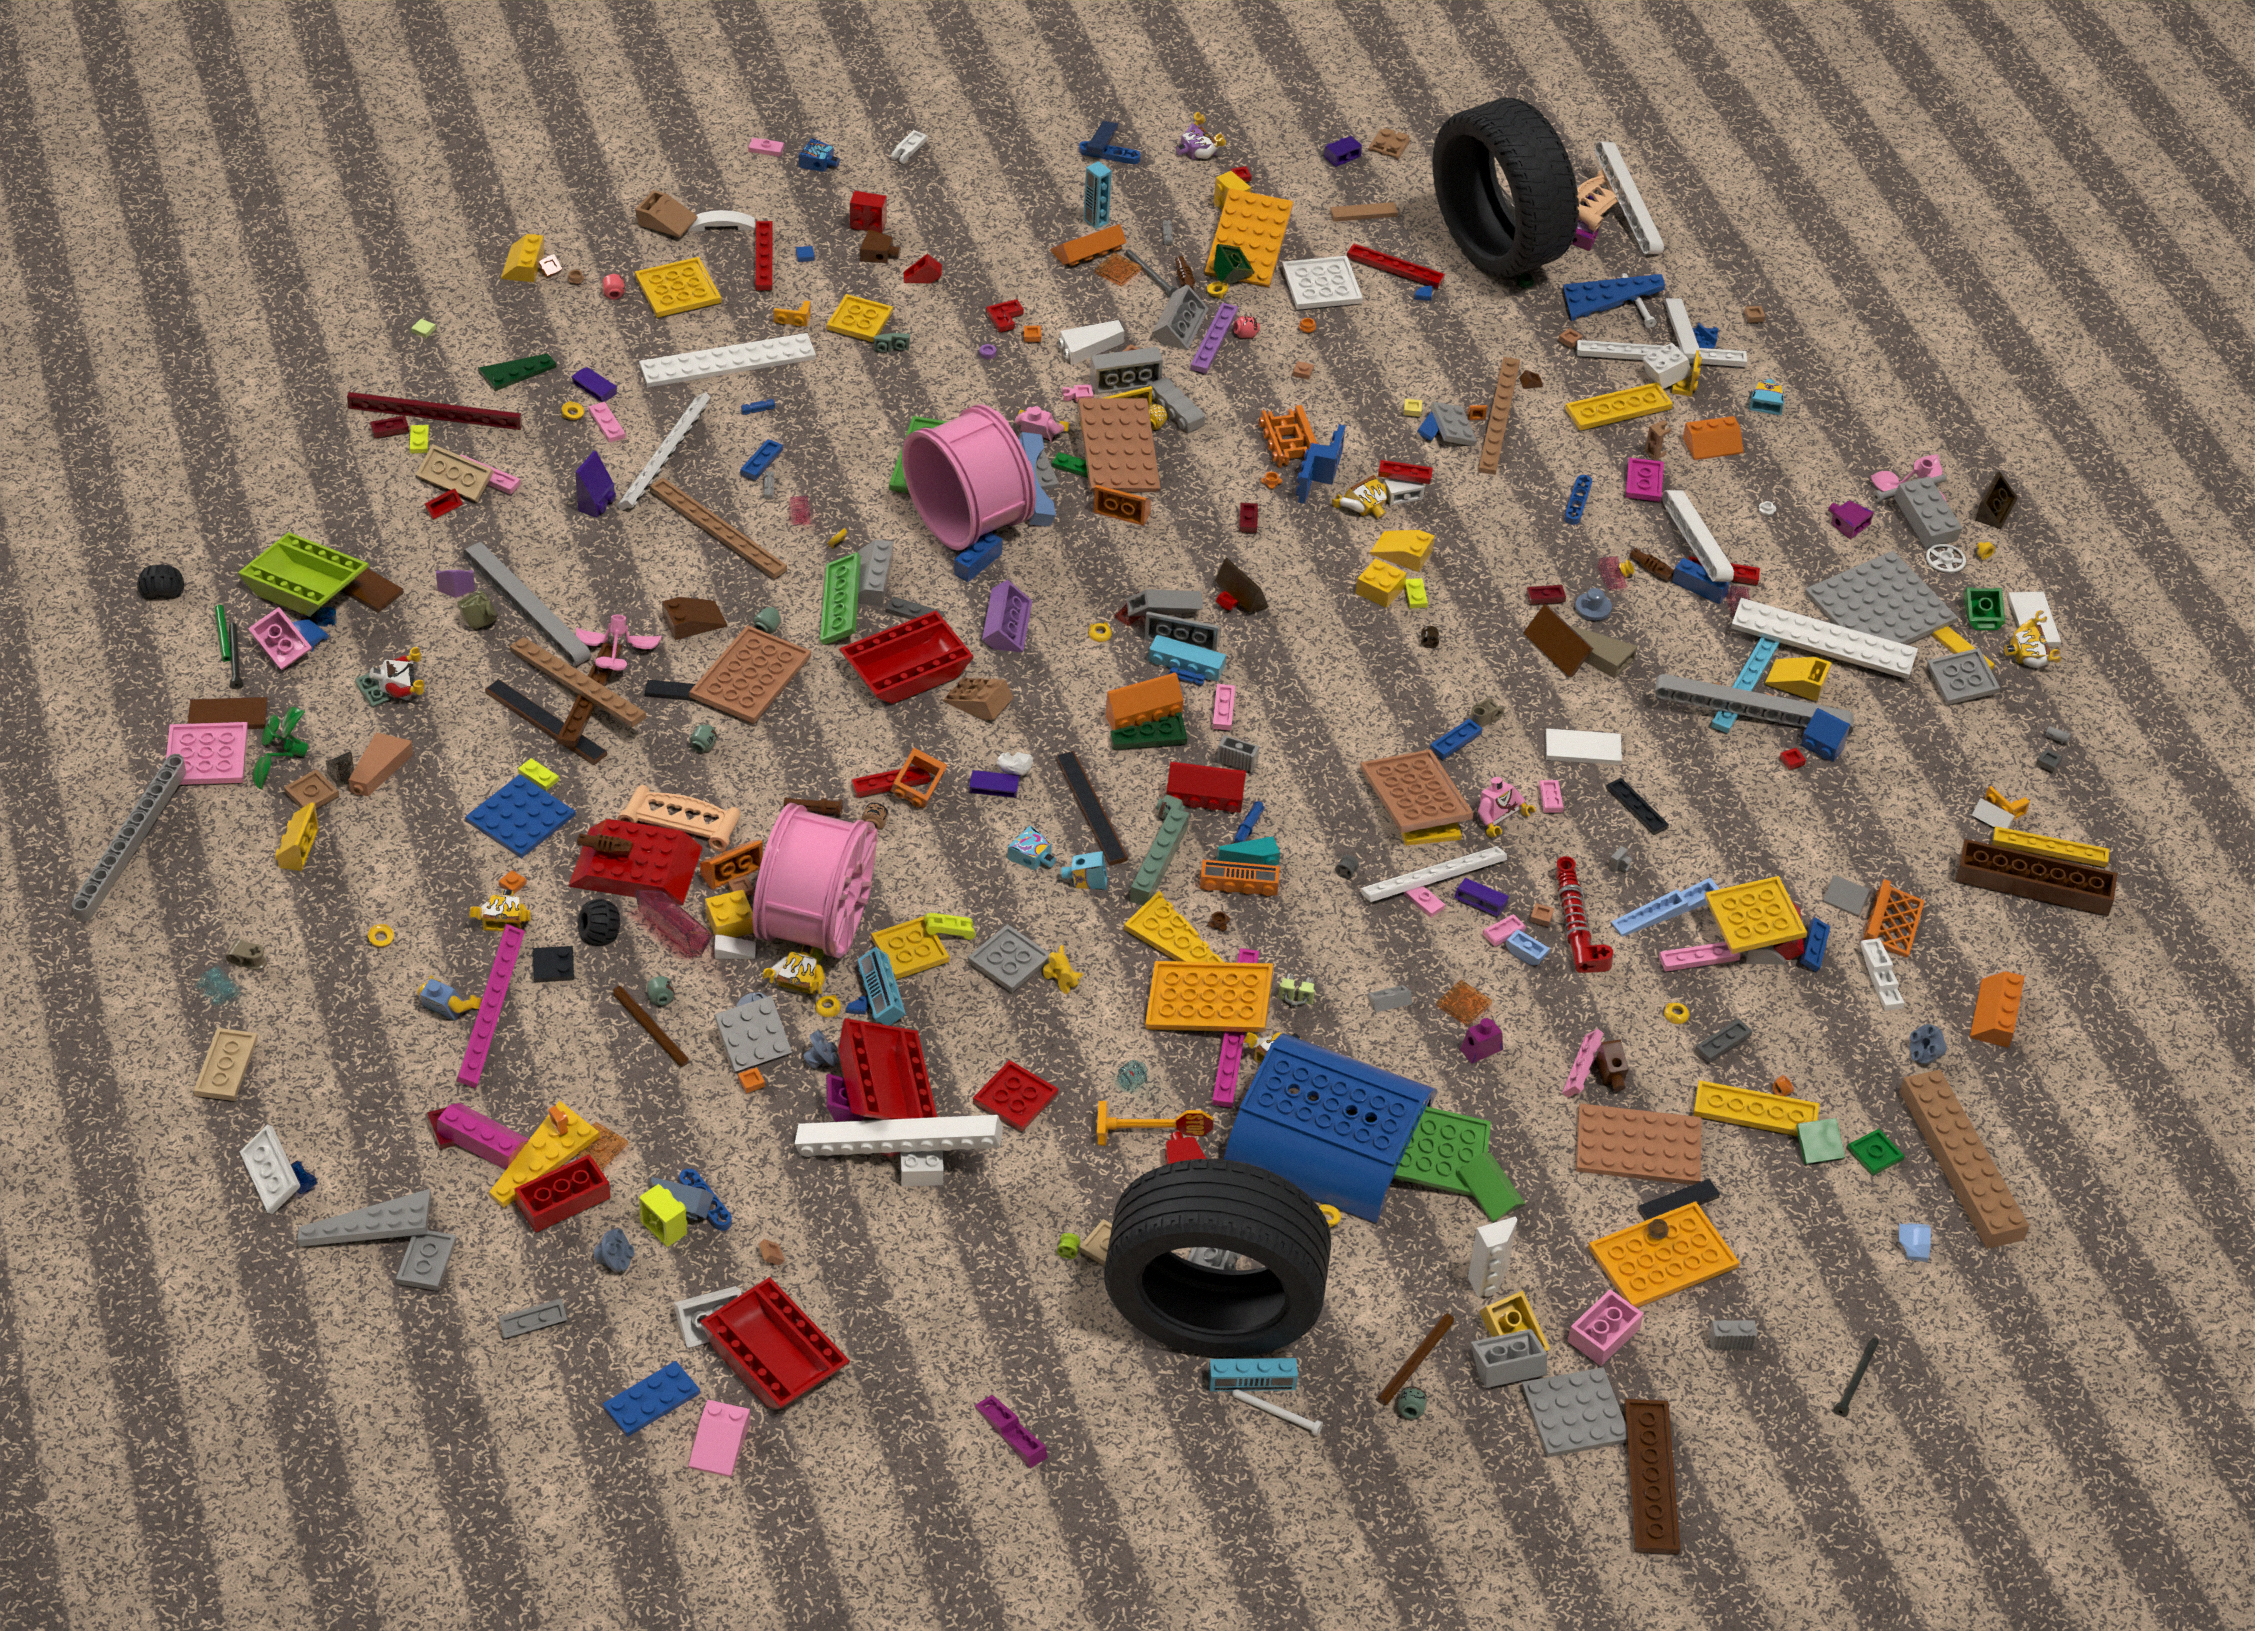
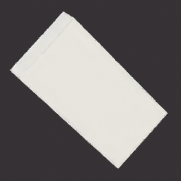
M1980 798L1972 813V816L1993 827L1997 826L2009 829L2015 817L2013 814Z

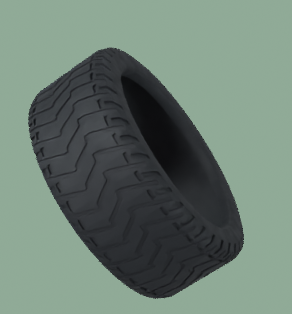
M1504 97L1456 113L1441 126L1433 148L1432 172L1434 188L1445 224L1465 257H1468V260L1475 264V267L1482 270V272L1503 278L1518 275L1559 259L1570 248L1577 232L1579 198H1577L1576 179L1569 156L1560 137L1547 118L1526 101ZM1494 156L1508 181L1514 202L1516 219L1509 210L1502 195L1497 179Z

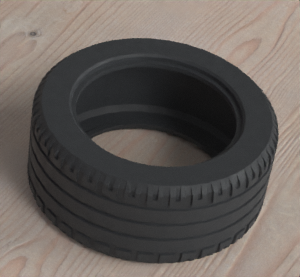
M1192 1159L1178 1161L1155 1168L1141 1175L1134 1182L1130 1183L1119 1198L1114 1212L1104 1267L1105 1288L1118 1312L1138 1330L1156 1341L1176 1349L1205 1356L1246 1357L1272 1352L1300 1339L1318 1320L1322 1311L1331 1250V1232L1325 1215H1323L1322 1210L1319 1209L1315 1201L1295 1184L1280 1175L1254 1165L1232 1160ZM1195 1247L1222 1249L1247 1256L1263 1264L1265 1267L1249 1270L1216 1269L1193 1263L1171 1251Z

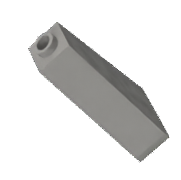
M1146 589L1126 598L1128 616H1146L1147 612L1162 615L1189 614L1203 609L1201 591Z

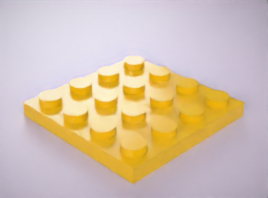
M699 257L635 271V278L657 318L722 303L721 296Z
M1779 876L1705 892V900L1731 954L1797 940L1807 936V931Z

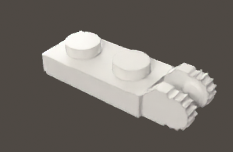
M913 130L897 145V148L891 154V159L895 161L902 153L899 161L904 164L928 140V136Z

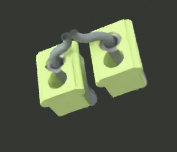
M1288 974L1287 978H1283L1282 983L1279 984L1278 998L1290 1002L1291 1006L1297 1007L1298 1004H1313L1315 993L1313 978L1310 979L1308 977L1306 982H1302V986L1299 987L1298 1002L1295 1004L1293 1002L1295 992L1294 975L1291 974L1290 978V974Z

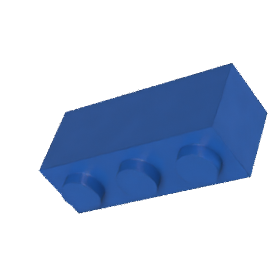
M991 532L983 535L975 544L971 545L954 559V575L966 582L971 581L1002 555L1003 539Z
M1682 558L1674 569L1672 583L1717 604H1720L1728 595L1730 582H1713L1701 565Z

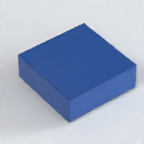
M813 246L796 247L798 262L815 261Z

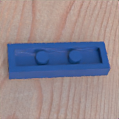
M767 439L740 469V475L756 481L783 451V444Z
M1469 718L1430 744V749L1444 760L1481 735L1483 728Z
M1816 917L1810 920L1804 943V953L1800 960V963L1815 972L1821 968L1831 927Z

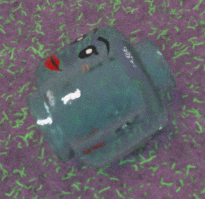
M1130 1060L1119 1068L1118 1082L1123 1088L1134 1090L1147 1081L1148 1069L1143 1062Z

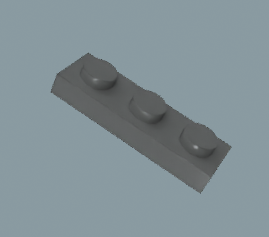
M893 596L886 608V613L912 620L937 609ZM937 610V612H938V613L941 615V617L943 618V617H944V611Z
M1737 1019L1696 1045L1695 1052L1710 1063L1752 1036L1753 1031L1740 1019Z

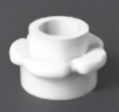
M1766 501L1759 505L1760 514L1770 517L1776 511V506L1772 502Z

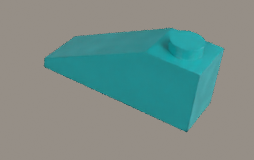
M1270 836L1219 846L1217 860L1276 866L1279 865L1280 850L1274 837Z

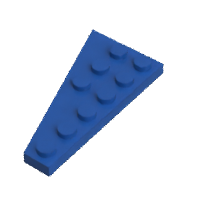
M1662 274L1563 284V292L1571 321L1576 320L1580 316H1590V313L1594 311L1602 312L1622 305L1623 301L1629 299L1634 301L1641 295L1648 296L1665 290Z

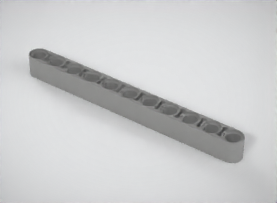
M478 542L463 550L465 559L573 667L591 659L588 647L483 543Z
M1661 674L1656 678L1655 695L1660 699L1807 728L1815 710L1819 708L1849 723L1848 735L1853 732L1854 715L1847 710L1667 674Z
M172 754L165 760L74 898L72 907L76 920L85 922L93 917L185 777L186 767L182 755Z

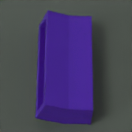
M588 367L577 371L571 376L573 384L601 402H606L617 395L616 385Z
M972 770L969 793L1017 798L1020 775Z
M1464 878L1457 887L1454 898L1499 916L1508 904L1509 896Z

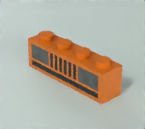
M1202 859L1200 889L1277 896L1280 866Z

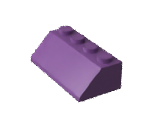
M1008 579L992 588L982 640L994 650L1023 652L1032 600Z

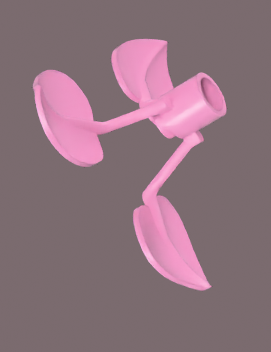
M1929 455L1916 460L1913 471L1900 482L1898 477L1890 471H1880L1871 475V480L1877 489L1884 492L1898 488L1899 484L1905 483L1915 473H1917L1919 478L1942 475V467L1939 455Z
M623 615L611 616V623H609L605 635L585 631L578 627L576 629V636L585 645L597 646L600 643L607 642V637L612 632L614 636L612 658L599 657L595 660V664L598 667L610 668L612 670H624L627 667V662L624 659H615L618 637L623 636V633H625L628 643H632L633 647L641 649L655 648L662 637L629 636L626 617Z

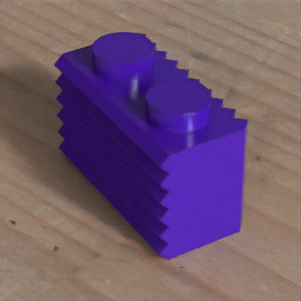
M1352 136L1341 138L1339 141L1325 146L1324 157L1335 167H1338L1361 157L1362 144Z

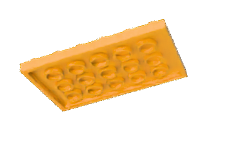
M1229 188L1205 268V275L1217 277L1213 270L1217 244L1237 246L1241 248L1255 271L1253 275L1239 281L1270 288L1292 212L1293 201Z
M1155 961L1145 1022L1146 1029L1266 1032L1274 971L1273 963Z
M1696 1201L1589 1242L1588 1249L1622 1298L1635 1308L1739 1268L1740 1264Z

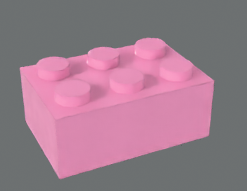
M1610 1289L1570 1327L1567 1342L1602 1366L1640 1329L1644 1313Z

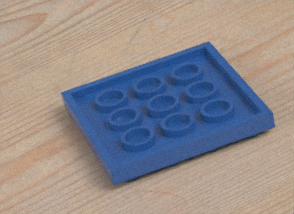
M519 774L466 815L465 821L522 859L576 816V812Z

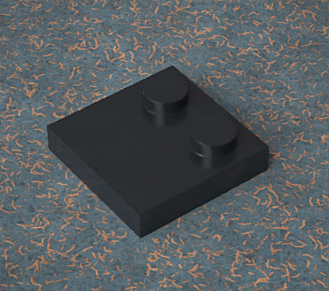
M573 946L533 948L534 983L574 980Z

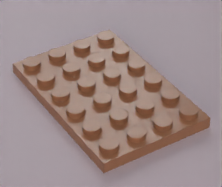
M1079 398L1078 408L1090 492H1094L1095 485L1122 492L1160 491L1147 399Z
M747 625L689 691V697L755 723L811 657V651Z
M1431 749L1360 762L1361 771L1401 833L1473 819L1472 810Z
M1579 1103L1576 1172L1689 1185L1701 1182V1117Z

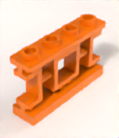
M1296 405L1295 411L1288 409V415L1274 417L1272 411H1269L1267 414L1266 410H1262L1261 417H1259L1260 428L1263 427L1264 439L1268 440L1269 451L1272 450L1273 462L1277 463L1278 468H1282V463L1289 465V459L1305 457L1306 449H1310L1311 443L1317 444L1302 405ZM1294 434L1296 438L1283 440L1281 436Z

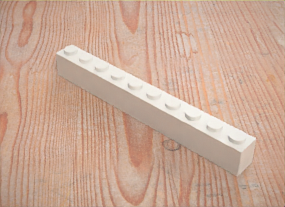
M998 1115L805 1123L798 1125L795 1146L800 1156L806 1157L816 1155L1000 1148L1003 1126Z

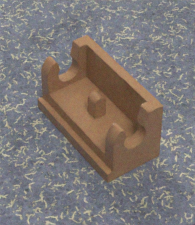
M1665 420L1649 426L1645 452L1654 461H1658L1659 458L1664 457L1667 451L1661 453L1664 435L1671 432V428L1665 430V426H1667Z

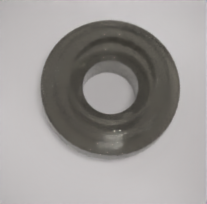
M1655 1219L1648 1225V1233L1651 1237L1663 1239L1668 1235L1669 1228L1664 1220Z

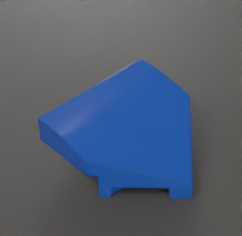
M1698 323L1696 328H1692L1699 348L1715 349L1719 328H1705L1701 323Z
M310 620L292 622L312 647L311 652L314 651L315 645L322 639L326 640L329 637L325 631Z

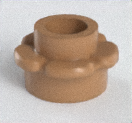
M574 269L569 272L568 281L570 283L579 284L584 280L582 271Z

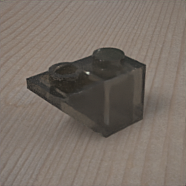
M351 751L341 753L326 760L327 773L338 787L349 784V778L354 771Z

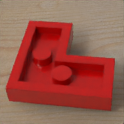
M1018 299L987 306L986 313L1000 333L1015 329V322L1011 317L1023 315L1024 308Z

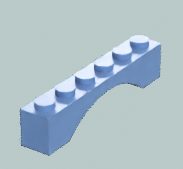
M1022 432L1019 441L1027 455L1028 461L1031 462L1035 476L1036 503L1034 514L1029 521L1031 525L1051 526L1056 516L1054 502L1041 488L1035 472V464L1044 449L1043 438L1041 434Z

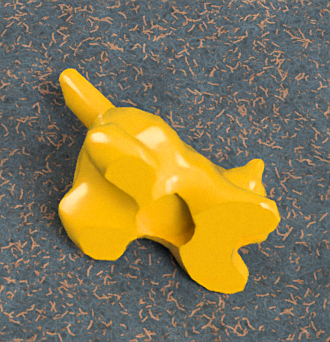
M1060 945L1057 953L1051 952L1049 954L1048 960L1050 963L1044 965L1043 975L1048 980L1056 978L1060 990L1064 994H1068L1070 987L1078 986L1084 974L1082 972H1075L1072 969L1069 959L1065 955L1064 946Z

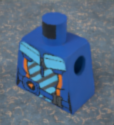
M814 138L810 139L799 154V168L825 172L829 165L838 167L840 163V158L834 156L833 146Z

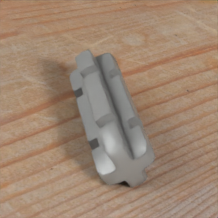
M1164 220V244L1171 246L1173 244L1172 222Z
M766 471L764 480V498L770 500L774 497L775 476L773 471Z

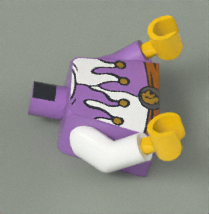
M1196 112L1194 114L1196 121L1181 136V145L1176 146V152L1178 155L1186 153L1192 160L1199 158L1208 159L1216 155L1218 146H1224L1226 140L1220 133L1215 136L1214 140L1202 126L1198 127L1199 124L1205 123L1204 115L1201 116L1200 112Z

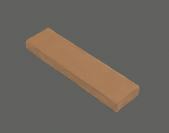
M1394 202L1330 207L1333 222L1398 216Z

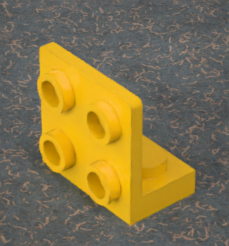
M1696 350L1693 369L1691 370L1692 375L1673 384L1671 394L1692 397L1693 391L1697 390L1698 381L1695 380L1699 378L1701 368L1698 367L1701 366L1702 357H1699L1700 350Z

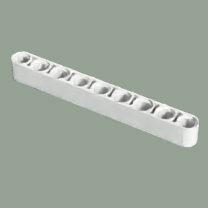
M1597 142L1595 154L1644 254H1661L1664 249L1663 241L1614 142Z
M1665 490L1663 493L1665 508L1713 582H1731L1734 576L1733 567L1684 491Z

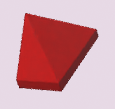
M454 488L424 503L431 518L435 519L463 505V502Z

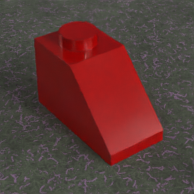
M927 253L904 271V283L931 284L942 276V264Z

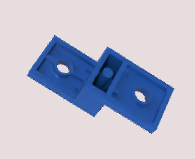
M1338 425L1337 431H1334L1332 441L1334 442H1330L1329 446L1311 443L1310 449H1306L1304 457L1306 461H1302L1301 471L1303 472H1299L1297 483L1300 484L1296 490V496H1299L1298 503L1305 504L1312 481L1333 485L1343 452L1346 425Z

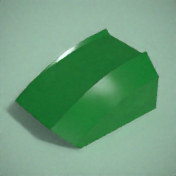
M1966 587L1963 592L1966 615L1969 623L1975 630H1998L2005 624L2002 588Z

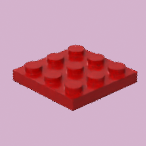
M1009 1060L973 1097V1103L993 1115H998L999 1119L1023 1132L1058 1095L1059 1088Z

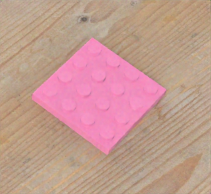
M247 722L170 724L166 759L172 754H180L184 758L186 775L179 785L243 783L248 734Z

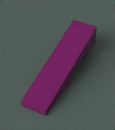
M990 1395L975 1405L977 1411L1030 1469L1048 1458L1046 1446L1019 1423L1018 1416L994 1395Z

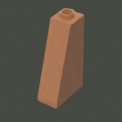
M376 732L349 778L350 792L364 796L372 794L413 755L412 741Z

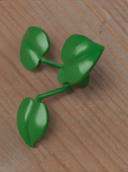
M296 707L288 709L282 721V736L276 734L280 725L278 716L271 715L269 717L268 725H266L262 733V744L268 746L272 742L273 737H276L285 742L284 749L287 752L266 753L264 757H259L252 775L254 784L259 789L263 790V783L271 766V757H293V754L303 757L306 754L308 744L291 735L292 730L305 713L304 710Z

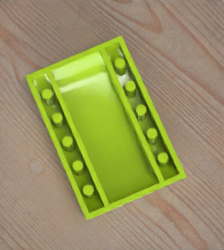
M288 532L240 570L238 575L257 596L310 617L369 567V564Z

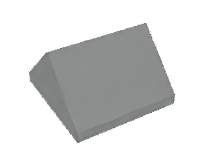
M1833 875L1823 902L1859 917L1873 890Z

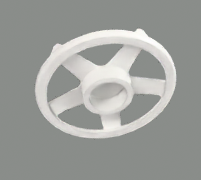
M1934 545L1926 553V560L1929 566L1941 572L1952 574L1963 569L1966 564V557L1963 552L1952 545ZM1937 547H1948L1946 551L1940 553L1934 550ZM1953 549L1962 555V559L1954 558ZM1930 552L1938 557V559L1932 562L1929 556ZM1952 563H1962L1959 567L1953 569ZM1945 564L1948 569H1944L1936 565Z

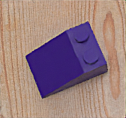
M593 451L576 470L575 476L578 511L597 518L601 513L605 512L608 504L615 500L616 492L614 483L598 453Z

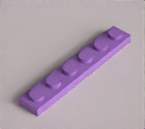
M1226 303L1221 304L1191 363L1190 370L1207 374L1238 312V306Z

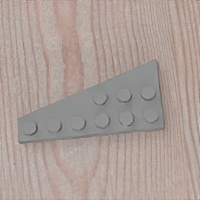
M427 1189L299 1227L297 1238L298 1246L427 1234L431 1191Z

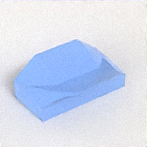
M1519 929L1506 940V947L1511 954L1529 965H1538L1550 951L1549 947Z
M1914 1223L1899 1224V1242L1907 1252V1259L1928 1262L1931 1245L1930 1226Z

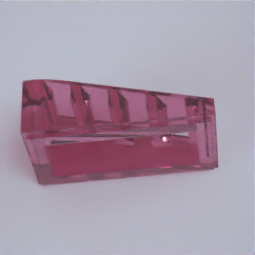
M808 496L790 497L793 525L811 524Z
M1618 556L1600 558L1598 567L1608 589L1626 588L1627 585L1619 566Z
M1730 587L1728 593L1733 619L1739 605L1736 602H1740L1741 599L1736 597L1750 600L1749 587Z

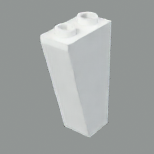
M1119 320L1060 331L1058 345L1060 349H1063L1064 358L1068 359L1070 365H1073L1122 344L1124 341V330Z

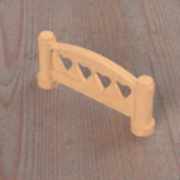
M1603 169L1598 172L1595 178L1585 181L1577 188L1579 203L1584 201L1588 205L1586 207L1579 204L1578 219L1586 223L1593 232L1599 228L1604 219L1601 215L1618 202ZM1602 184H1605L1609 190L1601 188L1600 186H1602ZM1595 189L1599 190L1602 196L1595 194ZM1590 195L1595 201L1589 200L1586 197Z
M640 785L636 788L625 810H622L617 817V820L632 823L642 821L710 838V847L722 852L729 845V837L740 818V810L736 807H731L725 811L705 801L678 794L651 793L647 786ZM656 802L664 806L651 811L649 803ZM673 806L682 810L669 815L667 807ZM685 812H698L700 815L688 820ZM710 815L711 817H718L719 819L715 820L710 824H706L704 816Z

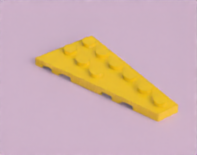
M1160 890L1124 924L1125 931L1176 961L1224 962L1209 949L1206 941L1203 942L1199 938L1198 932L1189 922L1173 909L1174 906L1170 901L1167 902L1163 898Z
M559 1100L556 1107L560 1112L564 1111L569 1120L566 1123L568 1132L560 1135L551 1123L550 1115H548L489 1191L490 1197L501 1207L505 1208L515 1200L514 1188L561 1167L599 1139V1131Z

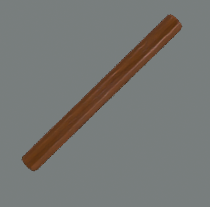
M617 986L613 989V995L680 1067L687 1065L689 1058L628 992L622 986Z
M1449 1313L1442 1316L1378 1395L1380 1403L1388 1405L1454 1323L1453 1316Z

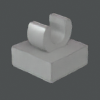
M1621 846L1611 856L1609 864L1611 871L1616 872L1620 868L1623 872H1627L1631 868L1629 864L1632 862V859L1627 856L1628 849Z

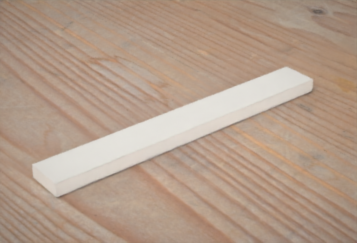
M1498 846L1363 887L1361 892L1365 898L1373 902L1507 860V854Z

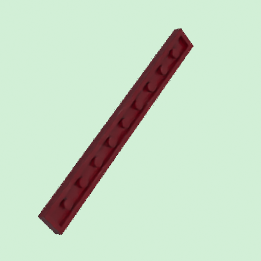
M348 392L347 395L348 409L513 430H521L522 428L521 413Z

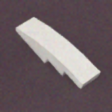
M1880 938L1861 941L1864 959L1884 1010L1904 1008L1905 1002L1898 991L1899 983L1892 971L1893 963Z

